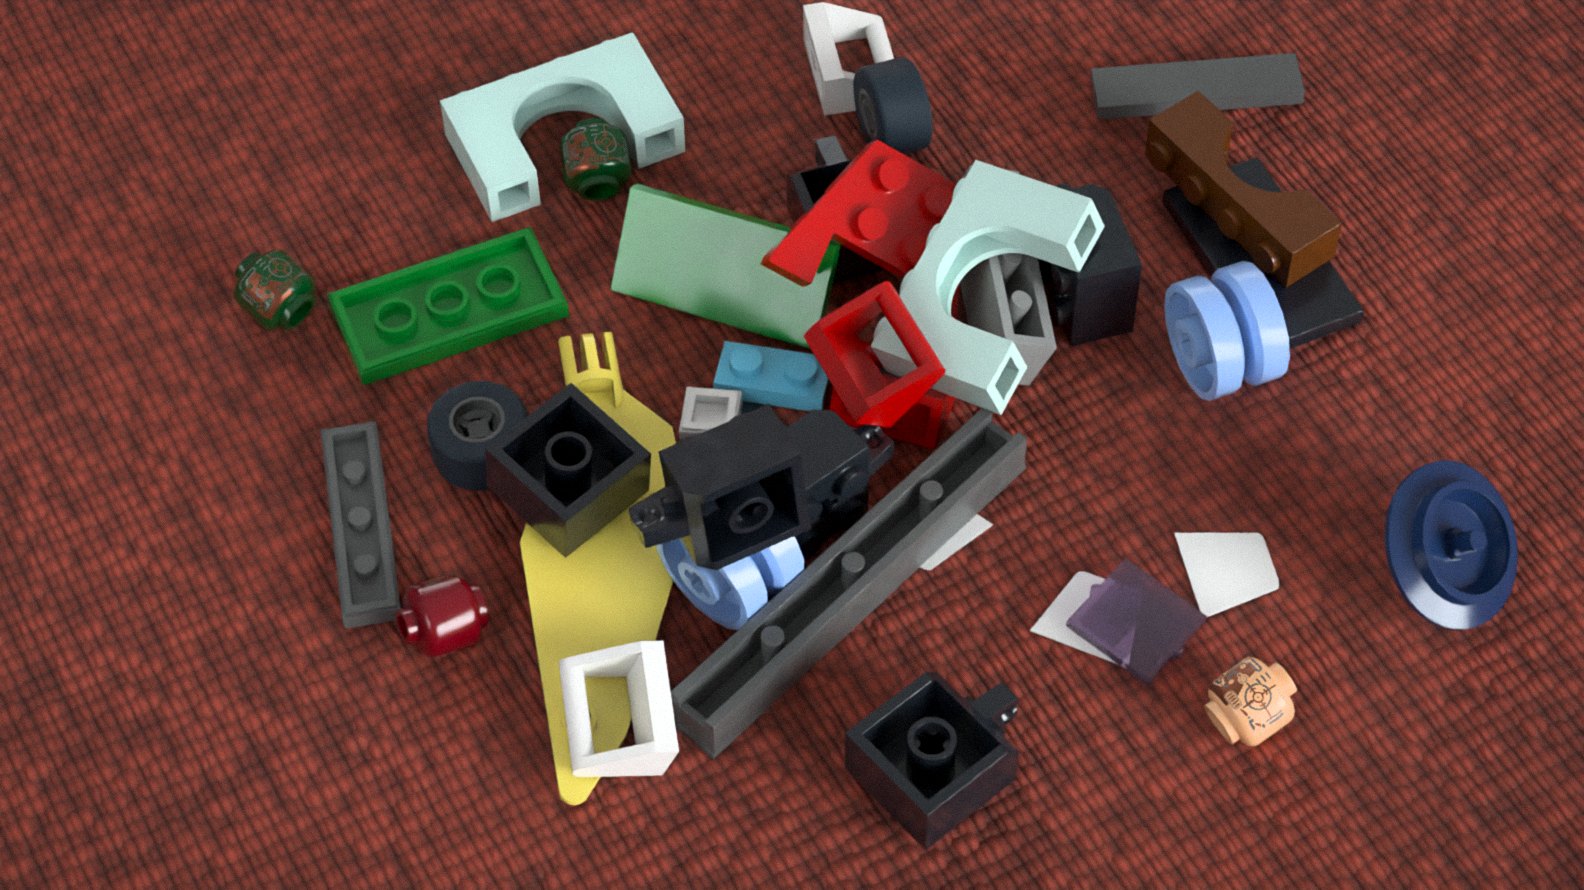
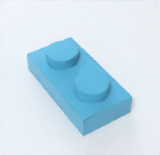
M725 341L714 378L713 389L742 391V400L746 402L812 411L824 409L830 380L814 354Z

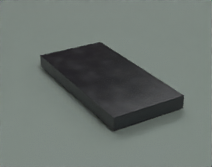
M1258 157L1229 167L1238 178L1255 188L1270 192H1282ZM1179 186L1164 190L1163 205L1210 276L1219 268L1241 261L1253 263L1265 275L1275 292L1284 316L1289 337V349L1362 321L1363 308L1330 261L1285 288L1271 274L1263 272L1256 265L1253 257L1235 239L1226 237L1219 229L1217 222L1199 205L1196 206L1190 203Z

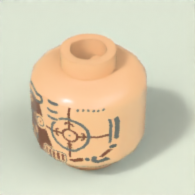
M1246 657L1210 683L1208 688L1210 702L1205 704L1204 708L1212 723L1230 744L1233 745L1239 740L1247 746L1254 747L1293 719L1295 709L1290 696L1297 692V688L1291 677L1279 663L1275 662L1268 667L1257 658Z

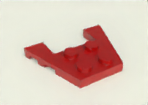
M878 139L872 141L865 146L827 187L825 194L807 213L802 214L790 227L791 230L764 255L760 264L799 286L805 287L812 284L829 242L833 240L903 279L917 265L926 249L929 232L944 217L952 202L953 191L957 184ZM960 283L954 292L951 304V316L956 320Z

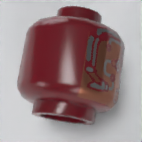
M449 574L408 587L403 601L404 608L396 611L397 627L402 640L406 644L414 643L416 648L427 657H436L473 646L479 640L481 628L486 627L488 624L487 607L481 590L475 583L468 584L458 574Z

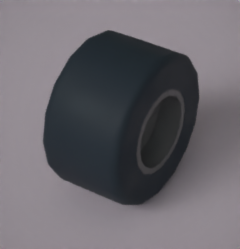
M899 57L859 68L855 72L853 92L858 121L866 143L868 144L878 139L902 154L922 150L929 146L933 134L930 102L922 77L914 63L906 57Z
M486 380L471 381L448 389L434 402L427 417V435L432 460L442 477L454 486L468 490H491L486 483V448L528 416L524 404L516 393L498 383Z

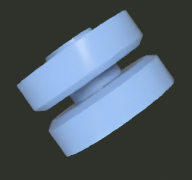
M1241 261L1217 269L1211 276V281L1206 277L1197 275L1172 283L1166 290L1164 309L1171 347L1181 372L1189 386L1200 398L1211 401L1235 393L1241 387L1242 380L1247 384L1257 386L1281 378L1287 372L1290 350L1284 316L1274 290L1265 275L1253 263Z
M791 537L719 570L697 566L681 538L656 545L664 568L681 592L712 621L732 630H739L767 604V597H775L804 571V558L795 537Z

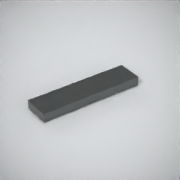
M1296 53L1091 68L1090 84L1097 119L1158 115L1196 91H1200L1219 110L1303 104L1305 95Z
M374 421L322 429L320 431L344 627L347 629L396 621V611L401 609L377 423Z

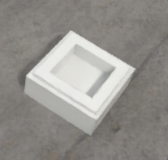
M687 387L679 427V439L682 440L687 437L696 436L740 415L743 404L742 391Z

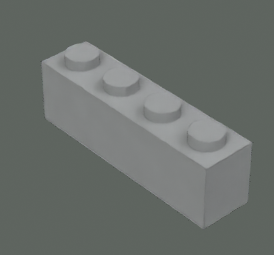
M972 165L968 167L962 178L967 176ZM1008 170V171H1011V172L1020 174L1019 171ZM1000 254L980 262L961 279L960 285L968 325L1014 342L1027 365L1019 385L1029 386L1057 348L1038 258L1026 254Z

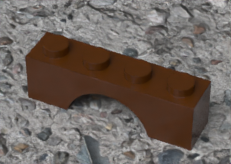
M1200 91L1194 92L1149 119L1145 155L1151 165L1157 171L1164 172L1182 189L1183 194L1190 203L1196 206L1199 205L1215 220L1219 229L1226 237L1235 239L1253 257L1256 265L1263 272L1271 274L1287 288L1335 257L1342 223L1306 189L1292 192H1270L1255 188L1238 178L1226 163L1233 122Z

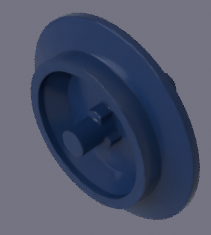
M1436 461L1422 465L1413 470L1399 484L1387 511L1385 548L1392 577L1401 595L1416 613L1436 626L1461 630L1484 624L1495 616L1505 604L1512 590L1517 571L1518 549L1516 533L1511 515L1501 495L1481 473L1472 467L1455 461Z

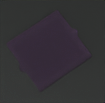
M1125 558L1101 585L1093 584L1091 586L1090 596L1067 620L1066 627L1148 686L1172 658L1179 659L1182 657L1184 645L1206 622L1207 616Z

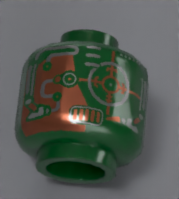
M588 118L579 121L574 129L563 136L559 149L563 178L567 187L579 193L581 198L590 201L606 200L619 194L621 187L627 184L632 175L628 141L624 131L614 125L606 124V121L603 119Z
M271 250L262 255L258 252L251 253L239 264L235 271V276L238 278L234 289L236 302L267 330H278L282 327L285 330L295 328L310 314L316 304V298L313 296L315 282L312 276L283 250Z

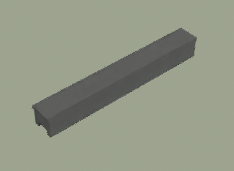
M984 408L978 411L671 691L676 729L710 758L714 759L919 569L924 562L1026 469L1027 438L1020 432L1014 436L1010 435L992 421L993 413Z

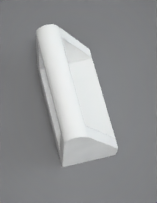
M825 2L803 5V40L824 116L856 111L853 92L855 73L842 70L835 43L867 38L874 63L894 59L881 16Z
M638 641L561 659L559 661L572 775L576 777L663 775L679 753L664 642ZM585 677H626L635 745L594 754Z

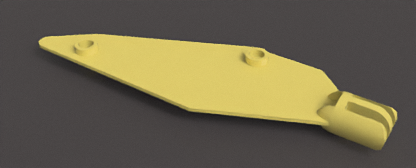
M612 332L602 333V352L605 369L599 366L593 333L580 335L583 371L577 373L571 336L560 337L558 343L566 386L570 383L575 385L651 453L649 491L631 505L633 506L665 487L658 451L676 443L673 426L623 390ZM628 508L566 558L527 522L520 540L559 795L565 803L570 805L583 803L601 777H576L572 775L559 661L566 657L633 642L656 641L673 585V579L664 568L656 545L645 548L631 524ZM585 677L594 754L619 749L627 737L632 720L626 677Z

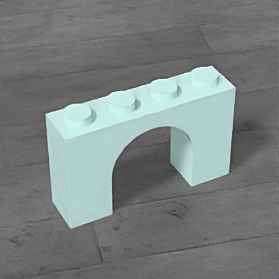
M633 32L440 100L445 135L491 222L541 205L537 170L520 139L533 123L547 115L562 111H581L596 115L610 125L618 127L625 133L628 141L629 155L637 169L686 152L684 118Z
M975 160L967 176L960 179L955 186L952 202L941 222L934 225L929 232L926 249L915 268L905 275L900 286V298L946 370L945 374L931 389L1002 415L1025 373L1027 365L1013 341L954 319L951 316L954 292L961 279L974 266L1000 254H1026L1079 273L1105 227L1092 198ZM883 317L876 326L871 348L887 372L903 377L917 369L887 318Z

